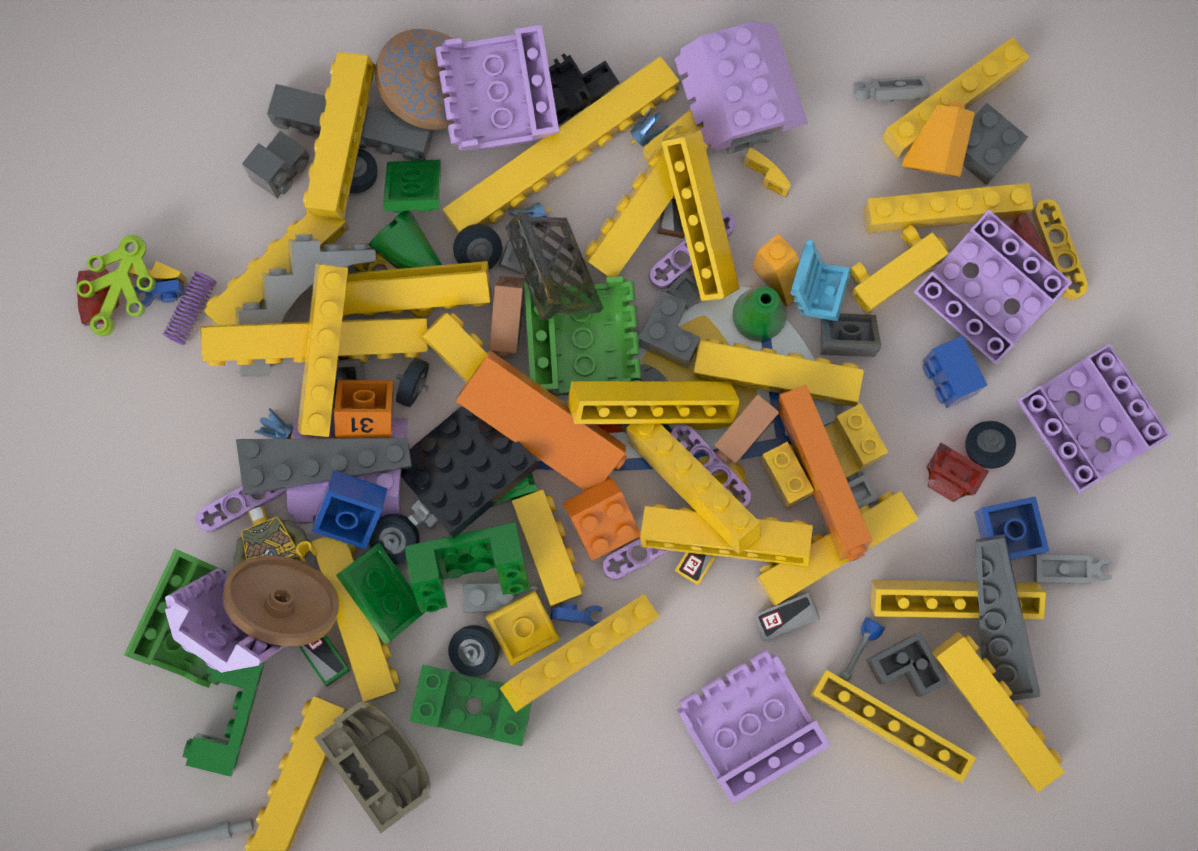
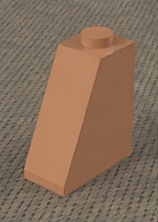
M500 276L495 284L489 350L496 351L495 354L511 356L512 353H517L519 348L526 278Z
M757 394L714 446L718 451L715 454L726 464H729L730 461L737 464L776 420L779 412Z

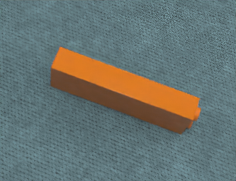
M492 351L488 352L457 396V403L512 441H519L528 452L584 491L610 479L609 474L613 469L619 470L627 458L625 455V444L596 424H574L568 405Z
M807 385L780 394L777 410L798 461L814 489V499L840 561L848 558L849 562L860 559L868 551L872 538Z

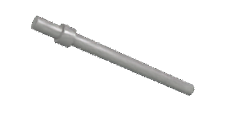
M252 819L234 823L225 821L217 823L216 827L106 851H160L215 838L224 840L232 838L233 834L254 830V824Z

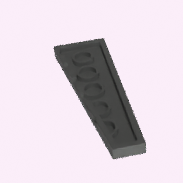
M407 438L236 439L244 495L328 482L333 470L358 477L412 468Z

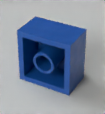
M963 335L932 349L923 359V371L928 379L932 378L936 386L934 389L935 395L941 404H945L946 408L977 395L987 386Z
M333 470L318 507L312 532L366 549L383 510L387 488Z
M1036 496L983 507L974 512L981 538L1005 534L1011 561L1049 551Z

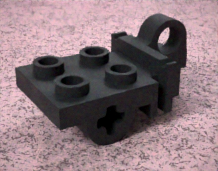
M565 53L561 56L564 59L562 63H559L557 58L553 60L555 64L549 67L558 124L585 108L586 105L583 100L588 99L593 104L605 92L620 84L606 60L584 74L581 73L571 55L566 56Z

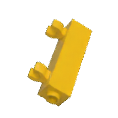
M910 225L900 234L902 240L910 248L872 276H869L861 262L851 267V277L859 284L853 289L851 295L865 314H870L941 263L949 254L943 239L936 237L933 232L921 239L916 229Z

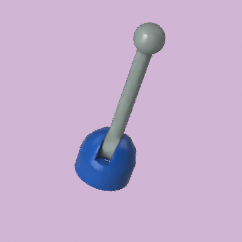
M865 617L861 625L863 640L846 670L840 673V678L845 681L850 680V672L869 640L878 639L885 630L884 626Z

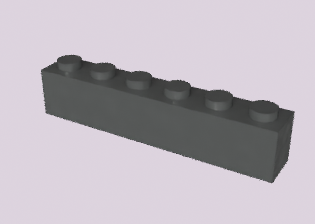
M276 84L267 115L273 125L280 129L287 130L289 127L299 129V132L305 135L314 136L315 133L320 134L321 131L320 116L322 112H325V96ZM367 106L359 148L369 146L377 148L378 152L391 155L392 152L402 154L405 159L411 161H418V159L426 160L434 130L411 125L393 112Z

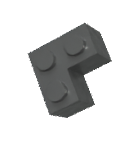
M279 131L266 148L258 143L242 165L254 183L275 198H278L281 193L285 194L290 189L295 175L305 170L309 163V155L304 147Z
M662 290L639 337V347L687 369L698 348L700 337L678 327L686 310L687 301Z
M921 632L866 659L879 685L885 684L905 673L917 697L925 696L948 684Z

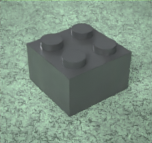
M986 103L974 116L963 166L984 184L988 185L1020 149L1028 136Z

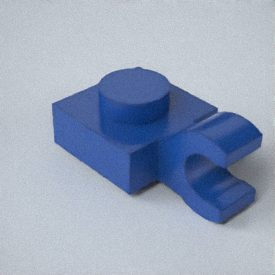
M178 279L158 282L150 292L142 291L137 286L134 287L137 294L145 293L144 300L140 301L145 305V308L150 306L154 299L161 300L163 303L177 301L178 297L185 295L184 285Z
M561 603L560 607L551 608L550 619L584 623L593 627L599 622L591 619V613L593 611L600 612L603 608L594 605L581 611L577 610L576 604Z

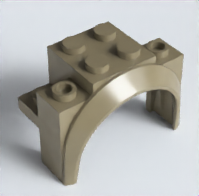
M359 701L333 720V725L314 738L380 833L431 798L430 778L420 757L399 727L376 705Z

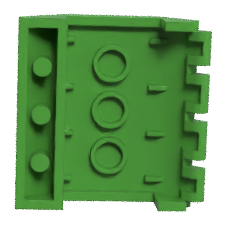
M623 276L606 277V283L552 287V281L524 283L530 379L553 395H569L571 381H635L641 379L640 359H633V356L639 355L638 332H631V329L638 328L636 306L629 305L630 302L635 301L633 281H627Z
M174 549L124 655L147 665L152 664L181 675L209 688L211 683L218 685L219 682L210 680L211 673L206 672L208 667L206 662L194 653L187 652L182 648L181 644L173 640L165 609L168 608L165 600L166 596L218 567L178 549Z

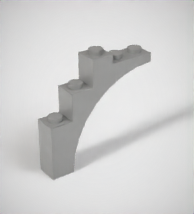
M296 234V239H289L290 272H286V268H270L269 273H262L264 306H259V302L242 303L243 307H236V323H281L296 299L314 283L316 263L347 267L357 263L376 261L375 249L368 248V243H352L351 248L340 249V244H324V249H320V241L316 238L312 239V234ZM254 359V364L238 365L241 377L270 375V364H266L265 359Z

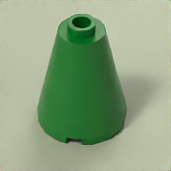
M410 210L398 214L368 244L371 249H375V252L400 269L442 265Z
M763 286L747 290L741 294L734 304L732 317L741 335L749 340L762 342L775 337L781 332L786 323L787 310L779 294L773 288Z

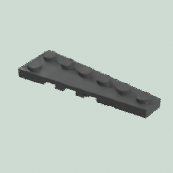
M1005 534L976 539L975 546L982 660L986 658L994 667L996 672L992 675L999 683L1003 680L1013 694L1009 697L1012 701L1040 697V688Z

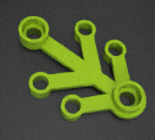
M127 235L120 241L118 249L103 256L92 255L87 260V267L96 273L102 272L107 265L121 260L117 270L91 282L86 280L80 281L76 287L77 293L80 296L90 298L95 292L110 286L100 313L95 315L90 322V328L96 335L106 337L114 332L115 322L111 316L122 290L128 302L126 305L127 313L133 317H141L145 313V305L140 302L129 276L132 264L138 274L136 284L140 290L150 292L155 288L156 282L150 276L143 260L146 254V243L137 235ZM134 243L135 250L129 253L128 246ZM99 259V260H100V265H99V267H98V268H94V267H93V262H94L95 260ZM148 278L150 284L144 288L142 285L143 280ZM89 285V292L84 294L83 287ZM135 304H138L140 307L137 313L132 312V307ZM99 320L104 321V326L101 329L97 328Z

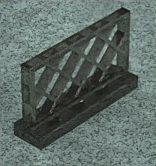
M517 212L505 228L541 320L551 319L555 314L600 313L603 305L568 219L529 217L527 212ZM533 227H536L538 230L544 233L542 237H539L535 233ZM561 227L564 237L560 236L551 228ZM546 236L559 244L557 249L545 241ZM562 247L572 254L573 260L560 252ZM542 249L552 255L551 260L544 256ZM555 259L568 266V269L564 271L554 264ZM571 270L580 275L582 283L570 275ZM551 271L562 278L560 283L553 279ZM565 281L577 289L576 294H573L563 286ZM580 293H583L585 296H587L590 299L591 304H587L585 301L580 299ZM560 294L571 301L570 305L563 304Z

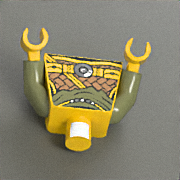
M264 506L248 512L253 526L241 531L242 537L237 541L234 555V567L250 558L270 555L296 560L301 559L303 562H306L305 554L311 551L315 556L317 551L309 542L303 529L292 521L282 520L278 516L268 519Z

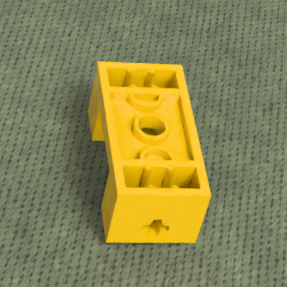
M862 404L836 416L833 423L824 427L846 478L883 460L888 453ZM786 442L762 455L760 463L786 510L813 496L814 489L798 461L792 444L789 445Z

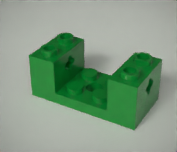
M516 522L459 534L454 539L450 536L405 546L410 584L420 613H432L442 608H447L448 604L443 579L458 578L469 573L486 572L489 569L496 568L503 595L518 594L530 589Z
M265 661L258 666L220 672L209 666L207 667L206 672L211 673L210 680L244 689L243 692L238 691L232 709L237 710L235 719L229 720L225 732V737L230 739L225 740L197 733L193 739L189 738L186 742L182 756L187 758L185 766L230 777L233 775Z
M422 665L409 721L523 746L533 702L515 712L500 689L505 683ZM476 697L482 702V709L479 713L471 714L467 711L466 703L470 698Z

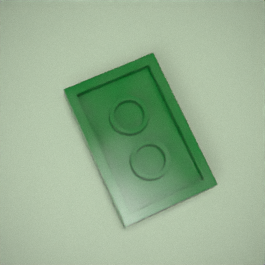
M441 159L387 162L383 195L384 212L402 213L409 210L429 212L433 209H439Z
M380 543L371 547L336 574L384 644L393 640L424 614L420 613L413 590Z

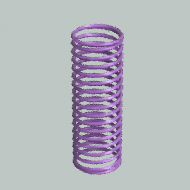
M198 271L194 272L195 276H192L193 280H190V283L188 284L189 287L186 288L187 291H184L185 295H182L183 299H180L181 303H178L179 306L176 307L177 310L174 311L175 314H172L173 318H170L171 322H168L169 326H166L168 330H164L165 333H162L165 337L181 345H185L186 342L172 336L168 332L175 334L185 340L188 339L172 331L171 329L177 330L178 332L186 336L190 335L182 330L177 329L173 325H176L188 332L192 331L186 327L177 324L174 321L180 322L192 329L194 327L179 320L176 317L182 318L183 320L193 325H195L196 323L185 317H182L178 313H181L195 321L198 320L195 317L184 313L180 309L185 310L196 317H200L198 314L184 308L181 305L187 306L188 308L198 313H202L200 310L190 305H187L183 301L188 302L199 309H204L202 306L189 301L185 297L190 298L203 306H205V303L189 296L188 294H191L205 302H207V299L192 293L190 290H193L206 298H210L207 294L198 291L191 286H195L208 294H212L210 291L194 284L193 282H196L209 290H213L212 287L197 281L195 278H198L213 287L217 283L211 277Z

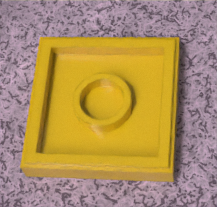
M535 590L485 615L511 666L561 640Z

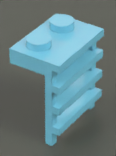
M809 239L807 244H804L791 295L795 296L794 301L798 303L797 307L801 309L800 314L802 316L838 321L852 272L848 267L824 264L814 241Z

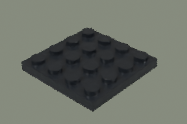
M461 406L410 448L412 468L402 469L401 478L454 539L534 472L540 464L519 441H512Z

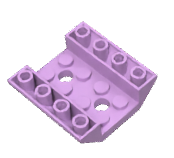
M988 210L939 266L919 285L914 293L996 365L1072 282L995 214ZM974 263L978 266L979 273L975 278H967L963 274V267L966 264ZM1008 299L1017 300L1020 306L1019 311L1013 315L1006 313L1004 310L1005 301Z
M1110 343L1042 386L1040 385L1016 400L1078 494L1135 457L1171 437ZM1071 392L1077 395V406H1070L1066 403V393ZM1098 438L1105 439L1108 442L1109 448L1107 452L1103 453L1097 450L1095 443Z

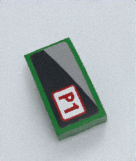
M327 635L313 643L299 646L326 687L350 671Z

